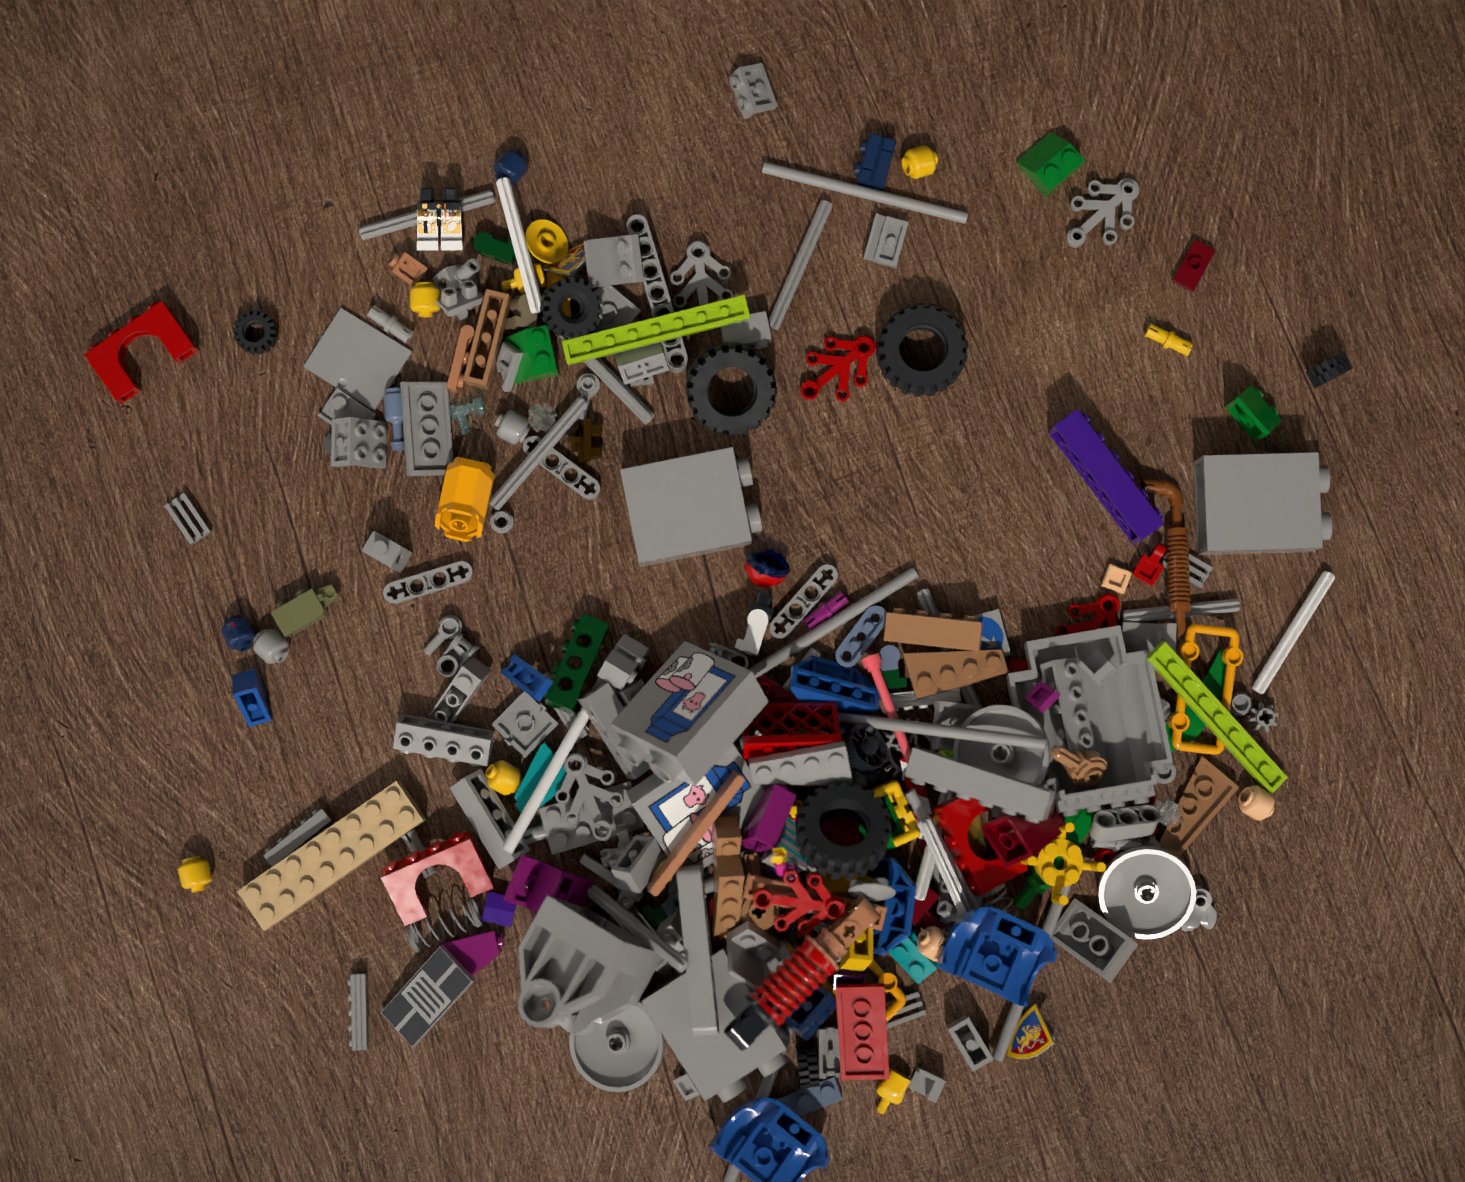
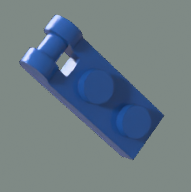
M513 653L510 658L511 662L506 668L503 667L500 673L540 702L553 682Z

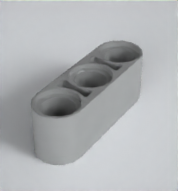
M1152 805L1101 810L1095 814L1089 834L1091 838L1098 842L1149 836L1154 833L1161 814Z

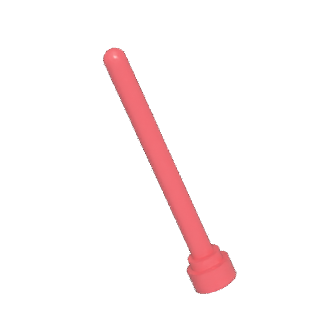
M879 653L863 658L861 661L864 669H867L868 673L871 672L888 718L899 719L880 671L882 660ZM894 731L904 759L908 764L912 750L905 732Z

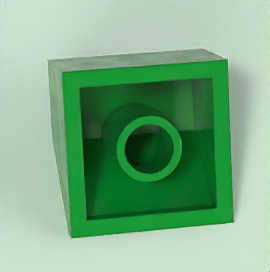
M1050 132L1018 159L1016 164L1041 193L1047 197L1077 172L1085 160L1069 142Z
M547 325L525 329L504 338V342L511 343L523 352L513 385L559 376L550 330L546 327Z
M1250 385L1224 408L1251 439L1257 442L1267 436L1281 422V419L1279 418V412L1273 406H1268L1263 400L1264 396L1257 388L1253 389Z

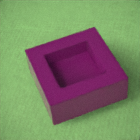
M1040 681L1025 699L1030 705L1044 713L1060 695L1056 690Z

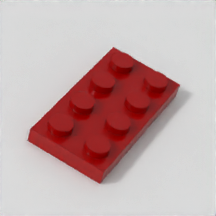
M885 983L836 984L841 1080L890 1079Z

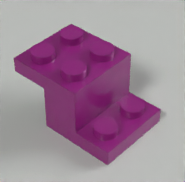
M521 855L503 900L526 907L538 913L547 895L584 906L589 894L587 891L592 887L594 881L572 874L554 864Z

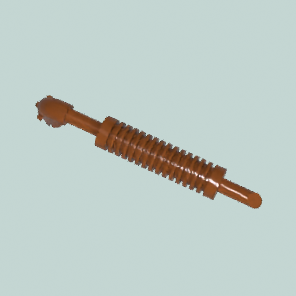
M1143 478L1140 481L1139 487H1144L1143 490L1148 494H1160L1161 497H1168L1169 506L1172 507L1173 528L1167 529L1168 583L1170 584L1169 611L1176 613L1177 639L1186 631L1185 612L1191 611V598H1189L1191 597L1189 589L1190 575H1188L1190 574L1188 529L1182 527L1181 507L1184 506L1183 496L1177 486L1165 481L1163 478L1161 480Z

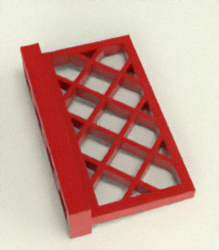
M836 702L767 703L758 713L760 716L756 720H752L742 732L743 759L842 742ZM821 710H832V715L827 719L818 713ZM780 711L784 716L777 720L770 714ZM797 711H804L808 715L804 719H800L795 713ZM789 718L797 723L792 729L783 724ZM812 718L821 723L816 729L807 723ZM764 719L773 724L767 730L759 725ZM803 727L810 734L798 735L796 732ZM827 727L834 734H822L821 731ZM779 728L786 734L773 735L772 732ZM752 729H756L762 735L748 736V733Z

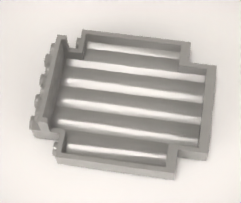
M1120 625L1026 641L1024 648L1029 670L1007 674V685L1011 705L1031 714L1041 724L1048 737L1050 763L1048 771L1039 786L1049 789L1048 786L1051 785L1052 790L1056 791L1054 795L1056 811L1063 813V816L1067 817L1077 815V810L1087 808V813L1101 811V806L1110 804L1111 809L1124 807L1126 801L1134 800L1135 805L1149 802V797L1155 796L1153 786L1157 784L1156 774L1151 775L1150 768H1152L1153 772L1167 770L1166 765L1173 763L1154 668L1146 659L1150 654V649L1126 653ZM1098 649L1118 670L1099 686L1080 666L1079 668L1087 710L1090 716L1092 735L1095 741V750L1106 760L1108 768L1104 778L1097 785L1081 789L1077 788L1067 777V770L1063 766L1064 764L1051 757L1052 747L1056 746L1049 709L1042 713L1030 705L1025 697L1040 681L1043 682L1041 664L1052 660L1077 658L1079 663L1081 660H1086Z

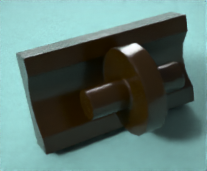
M591 418L579 420L578 428H571V436L564 437V443L571 444V452H578L577 463H586L602 458V446L591 445V437H601L603 425L591 422Z

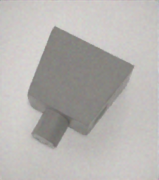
M374 530L362 549V552L399 573H402L413 554Z

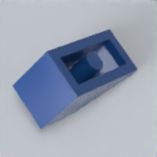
M252 669L232 675L233 696L248 726L251 727L272 721L264 687L256 670Z

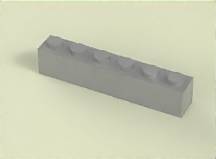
M914 747L912 749L905 776L911 777V782L925 785L926 782L934 785L933 789L944 793L951 790L957 792L956 797L970 800L972 797L980 800L979 804L982 806L993 808V805L1002 807V812L1016 816V813L1026 815V820L1034 823L1048 819L1056 792L921 747Z

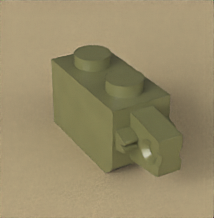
M332 584L317 590H309L307 587L295 594L296 598L288 602L286 599L276 604V609L271 614L284 637L290 638L325 618L328 612L326 607L338 599L339 594Z

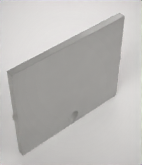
M340 308L324 335L320 337V341L303 367L376 411L383 400L385 389H389L395 383V379L411 356L412 351Z

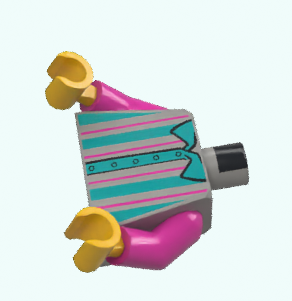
M794 800L775 848L765 850L761 860L765 864L774 867L778 876H783V872L788 868L794 869L797 874L806 869L810 872L817 870V867L812 869L807 865L808 858H802L799 853L800 847L796 843L798 816L803 806L801 800Z

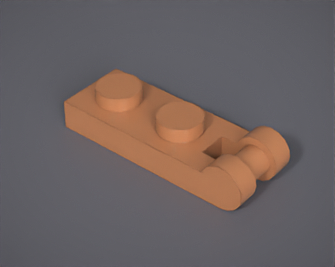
M465 325L460 330L447 383V389L451 392L459 393L460 387L463 388L465 385L463 381L465 374L463 373L470 355V344L473 343L475 330L470 325Z

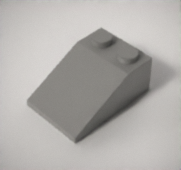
M1074 898L1058 920L1051 937L1053 942L1109 983L1113 981L1138 946L1132 938L1076 898Z

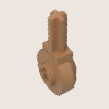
M1061 745L1052 747L1051 757L1064 764L1063 766L1067 770V777L1077 788L1093 787L1104 778L1108 766L1106 760L1099 752L1091 750L1082 753L1078 750L1074 754Z
M751 852L745 854L746 873L761 876L758 853ZM742 897L740 911L742 923L749 921L761 930L768 929L774 924L773 920L778 915V906L771 905L765 911H761V916H756V913L752 912L756 908L753 900Z

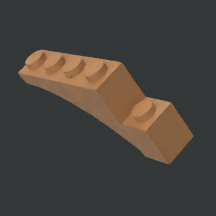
M737 817L716 818L712 824L711 837L714 875L713 946L727 945L726 934L737 928L740 921L744 872L740 858L742 837Z

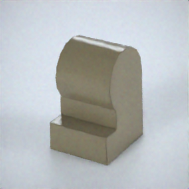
M526 294L513 298L510 304L513 317L507 319L506 328L525 330L537 327V313H531Z

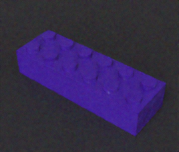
M1077 409L1056 424L1048 434L1134 545L1165 524L1162 521L1163 515L1157 507H1152L1147 501L1149 497L1142 488L1138 489L1133 483V475L1128 469L1121 467L1118 463L1120 461L1118 455L1113 450H1108L1104 444L1105 439L1102 434L1092 429L1089 425L1091 423L1089 417L1084 412L1080 413Z

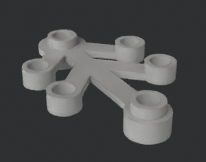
M1122 179L1117 185L1101 184L1097 180L1089 183L1087 187L1089 195L1097 196L1099 193L1115 195L1109 201L1084 200L1081 196H1076L1072 199L1070 207L1075 212L1081 210L1098 211L1080 228L1075 227L1069 230L1066 235V242L1070 247H1080L1085 242L1086 234L1104 218L1105 233L1102 236V241L1105 245H1113L1117 240V233L1114 231L1115 208L1121 202L1122 217L1119 221V226L1123 230H1129L1134 225V218L1131 216L1132 201L1139 194V186L1133 179ZM1092 185L1098 186L1099 191H1097V192L1092 191V190H1091V186H1092ZM1129 186L1132 192L1126 193L1124 187ZM1074 201H1080L1082 206L1076 207ZM1123 219H1129L1131 224L1129 226L1124 225ZM1073 233H1079L1081 239L1075 240ZM1111 234L1114 240L1108 241L1106 235Z
M692 242L687 248L688 258L677 271L671 274V283L675 286L682 285L685 280L684 276L694 265L696 274L680 294H676L673 297V305L677 309H683L687 304V299L696 288L698 290L699 306L708 304L707 287L719 296L720 301L724 300L722 298L724 293H729L731 298H733L731 290L723 288L705 273L704 264L717 272V277L721 281L730 279L731 270L729 267L722 266L710 256V249L705 242ZM700 249L703 254L697 257L694 255L695 250ZM720 271H728V276L721 277ZM680 275L682 279L680 282H675L673 277ZM677 298L684 299L682 305L676 304L675 301Z
M572 753L567 756L564 762V769L567 775L561 789L556 792L555 798L558 803L567 804L570 801L569 791L575 779H577L579 789L569 812L564 816V821L569 826H576L579 822V812L585 800L594 822L592 828L594 837L597 840L606 841L612 835V827L603 820L594 796L609 802L615 808L623 805L624 798L618 792L611 793L589 784L585 774L600 779L602 784L606 786L614 783L615 776L609 770L603 771L588 765L587 759L582 754ZM578 761L581 766L575 770L572 768V764ZM605 774L612 776L609 782L603 781ZM560 793H566V800L560 801ZM614 796L620 797L621 800L618 804L612 803ZM575 815V822L569 823L567 820L568 816ZM602 827L607 828V834L604 836L599 835V829Z

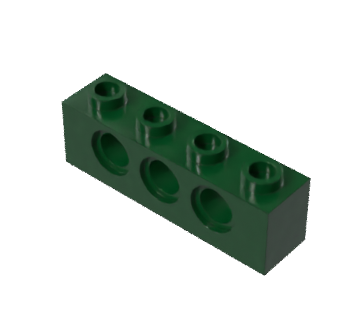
M582 613L580 620L575 619L571 628V632L574 633L571 641L566 640L561 652L565 655L562 662H556L552 672L555 675L553 684L544 695L546 697V705L572 715L608 632V623ZM582 637H587L591 643L588 646H581L577 641ZM573 658H577L582 664L577 668H573L568 662ZM562 680H569L572 683V687L562 689L559 683Z

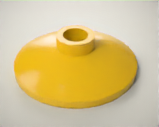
M541 219L532 222L528 226L525 239L528 249L534 257L542 262L553 264L561 261L566 256L568 240L558 225L549 220Z

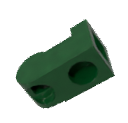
M486 232L475 236L473 244L481 256L512 267L514 266L516 255L511 238L508 243L493 239Z

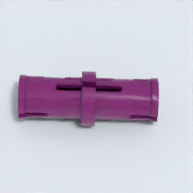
M838 591L837 594L825 603L821 602L818 604L819 607L802 619L810 630L827 618L833 617L832 614L849 603L841 591Z

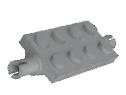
M631 781L604 789L611 793L618 792L623 796L624 803L621 807H612L609 802L594 796L603 820L612 827L611 837L618 835L616 825L626 823L628 832L644 827L642 818L626 793L633 788ZM614 796L612 803L618 804L621 800L620 797ZM574 798L570 799L567 804L556 803L539 808L542 819L541 825L525 830L522 836L532 835V837L524 839L527 845L546 839L552 855L600 840H597L592 833L594 822L585 800L578 815V824L576 826H569L565 823L564 816L569 812ZM573 814L569 815L567 818L568 822H575L576 816ZM602 827L599 829V835L604 836L607 834V828Z

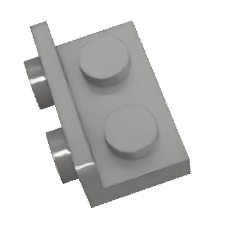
M762 63L738 67L730 75V86L734 90L738 101V108L742 112L744 119H749L755 113L774 110L778 106Z

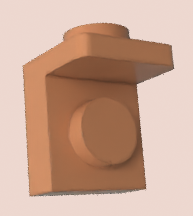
M400 251L398 254L394 253L388 261L389 268L387 271L395 274L410 286L415 287V283L420 281L428 268L406 252Z

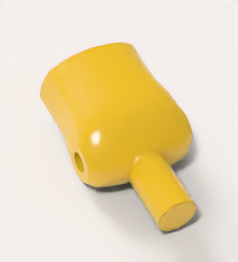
M534 264L533 269L538 287H546L547 284L541 264ZM516 268L513 279L501 282L503 290L506 291L517 287L521 294H526L520 270Z
M890 1068V1079H883L877 1087V1094L882 1099L875 1110L884 1115L890 1103L900 1104L912 1080L897 1070Z

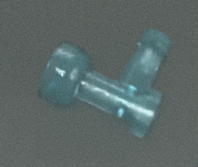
M481 396L474 398L471 404L458 407L454 405L449 406L452 420H458L461 435L470 433L466 414L475 412L478 416L485 415Z

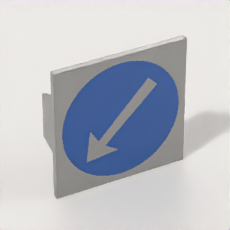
M999 609L974 615L978 617V621L984 622L981 650H1002L1004 657L1011 655Z

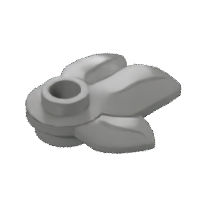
M1196 888V899L1202 897L1204 902L1199 904L1195 900L1192 913L1181 926L1183 931L1194 930L1200 924L1210 930L1215 925L1217 912L1211 905L1212 896L1208 890Z

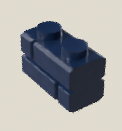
M870 134L868 140L863 139L860 153L864 154L862 163L857 161L854 175L858 176V184L884 190L896 140L875 134Z
M820 985L817 990L810 987L813 994L811 996L804 994L806 1001L804 1003L798 1001L799 1008L797 1010L792 1008V1015L785 1018L788 1027L805 1041H808L829 1017V1013H832L837 1007V1002L833 995Z

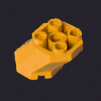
M457 457L454 459V462L448 464L435 519V527L438 530L440 527L444 529V535L447 538L468 542L475 535H477L476 538L482 536L495 476L488 463Z

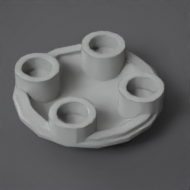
M876 878L873 882L851 880L850 888L847 890L848 895L856 899L859 896H864L868 902L883 901L896 895L895 889L888 885V880L885 878Z

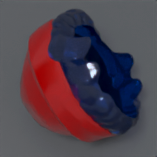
M769 549L768 551L748 552L746 554L744 570L754 586L770 588L783 582L790 573V566L781 553L775 554L773 549Z

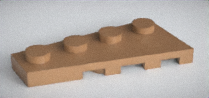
M1002 650L903 654L916 700L1009 673Z
M1201 756L1159 841L1162 848L1180 857L1237 791L1239 786Z

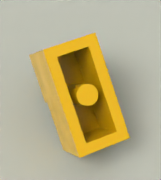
M847 925L843 928L845 930V934L848 932L846 928ZM867 928L846 949L847 953L844 956L842 955L840 960V969L864 971L873 961L872 928Z

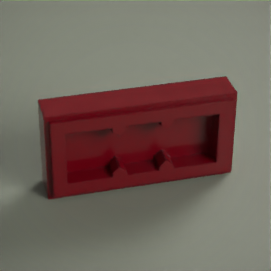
M1195 239L1172 282L1193 292L1216 250Z

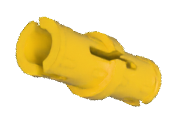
M1150 323L1144 337L1163 344V348L1167 349L1169 347L1186 357L1194 344L1175 335L1174 331L1168 332L1153 323Z

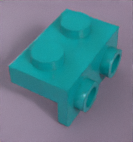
M912 924L911 935L888 951V953L919 984L938 968L935 967L937 962L932 961L918 951L917 937L921 930Z

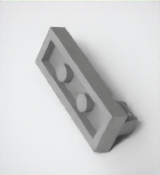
M585 853L579 862L615 886L617 881L611 869L603 867L602 863ZM621 891L617 902L628 910L635 901L639 902L645 892L642 891L634 899Z

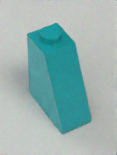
M543 743L540 746L514 796L517 800L515 806L521 813L555 755L547 743ZM564 764L538 809L555 797L556 792L561 789L567 775Z

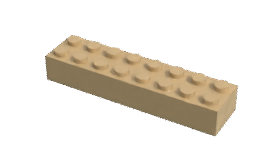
M401 780L395 781L237 892L263 931H266L396 842L403 835L422 824L427 818Z

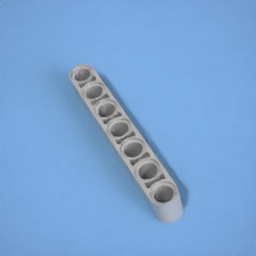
M633 215L627 221L628 234H638L639 246L647 245L651 248L649 253L641 254L644 279L643 285L653 318L658 317V314L662 311L674 313L648 222L642 215ZM635 223L644 225V229L640 232H634L631 228ZM649 267L657 269L656 275L652 277L645 275L644 272ZM655 289H660L664 292V295L660 299H655L651 296V293ZM682 337L677 338L676 342L672 344L665 341L661 342L668 368L674 373L685 371L688 366V358ZM674 356H681L684 362L680 366H674L671 363V359Z
M702 864L680 866L677 870V884L684 953L689 964L686 973L692 1031L694 1037L719 1034V1020Z

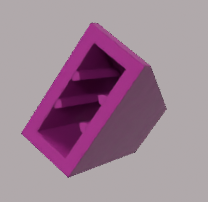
M775 784L766 788L741 831L742 846L756 853L775 848L797 796L790 792L789 787L783 784Z
M497 929L442 942L438 944V948L444 945L470 975L473 976L502 953L501 948H504L502 934H497Z

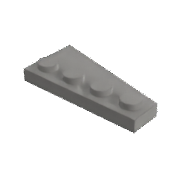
M845 741L749 759L753 784L826 785L835 783V786H838L840 782H848L849 786H853Z

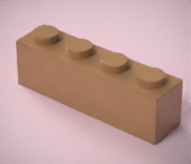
M486 289L463 379L466 385L486 390L490 389L512 301L509 294Z
M893 608V612L886 613L884 641L980 651L984 622L978 621L977 616L964 615V619H954L955 614L940 613V617L931 616L930 611L917 610L916 614H907V609Z

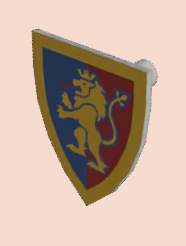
M584 243L568 250L566 256L561 261L553 264L549 263L543 270L568 275L576 279L581 278L578 272L586 266Z
M1034 1004L1018 1021L1008 1047L1007 1056L1015 1059H1030L1039 1056L1055 1043V1035L1050 1033L1037 1004Z

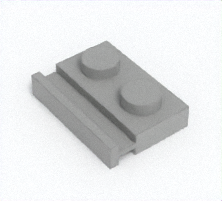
M876 213L863 260H870L874 263L896 269L909 222Z
M338 388L327 401L321 413L318 414L321 419L332 425V419L356 417L374 420L377 416Z

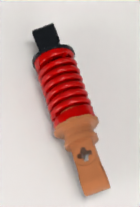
M859 896L848 906L841 918L835 919L827 929L823 927L820 930L821 933L815 939L807 935L803 940V944L796 947V952H791L789 958L783 960V965L776 967V972L772 971L769 974V978L763 979L762 984L764 987L758 985L753 993L744 996L749 1006L724 1029L725 1035L740 1051H743L750 1047L768 1026L778 1031L779 1027L785 1022V1018L793 1013L789 1006L797 1010L799 1004L796 999L800 1003H804L806 997L802 993L804 992L807 996L813 994L809 986L817 990L819 984L816 980L824 983L828 975H832L835 971L839 970L836 960L841 955L844 956L847 953L846 949L868 927L877 921L880 914L864 896ZM847 925L846 928L848 932L845 934V930L843 928Z

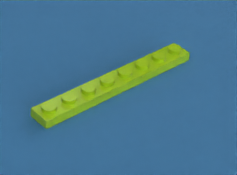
M741 295L562 341L567 365H572L751 319L746 296Z
M1161 641L1146 657L1147 661L1262 788L1273 794L1288 777L1166 642Z

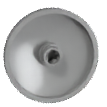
M993 705L976 711L965 720L961 727L1046 737V750L955 739L953 746V758L1034 785L1039 786L1049 768L1050 745L1043 727L1031 714L1014 706Z
M1139 846L1118 854L1107 864L1099 880L1098 898L1105 918L1113 926L1130 937L1155 939L1176 931L1187 921L1195 905L1196 887L1188 866L1176 854L1160 847Z
M639 999L636 1006L600 1023L594 1031L587 1035L570 1033L569 1047L574 1065L589 1083L606 1091L625 1092L641 1086L655 1074L663 1059L665 1038Z

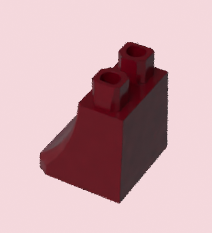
M1058 812L1049 814L1047 820H1040L1039 823L1028 821L1022 817L1004 814L985 823L982 830L999 859L1007 868L1033 857L1062 834L1059 828L1064 825V821Z

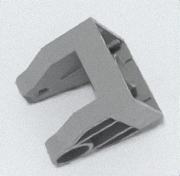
M547 895L519 946L521 993L518 999V1010L522 1019L529 1025L539 1028H554L560 1025L569 1033L587 1035L594 1031L600 1023L637 1005L662 957L640 939L591 909ZM549 999L551 1002V1006L549 1009L545 1010L543 1007V1003L545 1000ZM579 1011L577 1015H572L573 1013Z

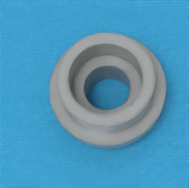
M497 510L490 518V525L497 533L509 532L514 524L513 516L506 510ZM500 518L506 519V524L504 526L498 525V520Z

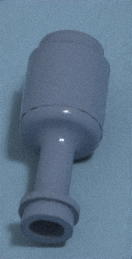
M385 389V395H383L385 420L393 425L394 442L390 443V445L392 446V451L405 450V443L403 442L401 389Z

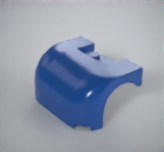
M978 907L964 913L953 925L935 967L991 991L1018 1006L1027 1007L1030 989L1036 975L1045 964L1055 963L1058 950H1056L1050 935L1044 930L1000 909Z
M765 1097L748 1100L734 1110L707 1146L753 1182H801L810 1171L816 1168L825 1169L830 1159L825 1143L826 1140L819 1132L780 1101Z

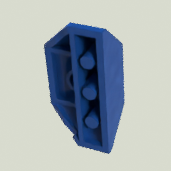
M810 656L791 667L790 689L800 703L836 702L837 712L865 714L879 710L880 694L876 685H872L855 667H843L837 662L816 656ZM823 710L832 713V710Z
M883 857L873 872L874 879H887L888 885L896 891V895L892 898L871 902L887 906L882 931L873 929V953L879 955L886 954L911 935L917 887L897 859Z

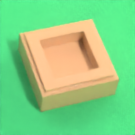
M1109 564L1101 587L1124 594L1132 572Z

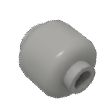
M514 410L507 411L505 415L500 413L494 424L498 427L496 435L512 445H516L518 442L522 443L531 428L528 426V419Z
M264 629L255 636L253 649L267 664L281 663L287 658L289 642L276 629Z

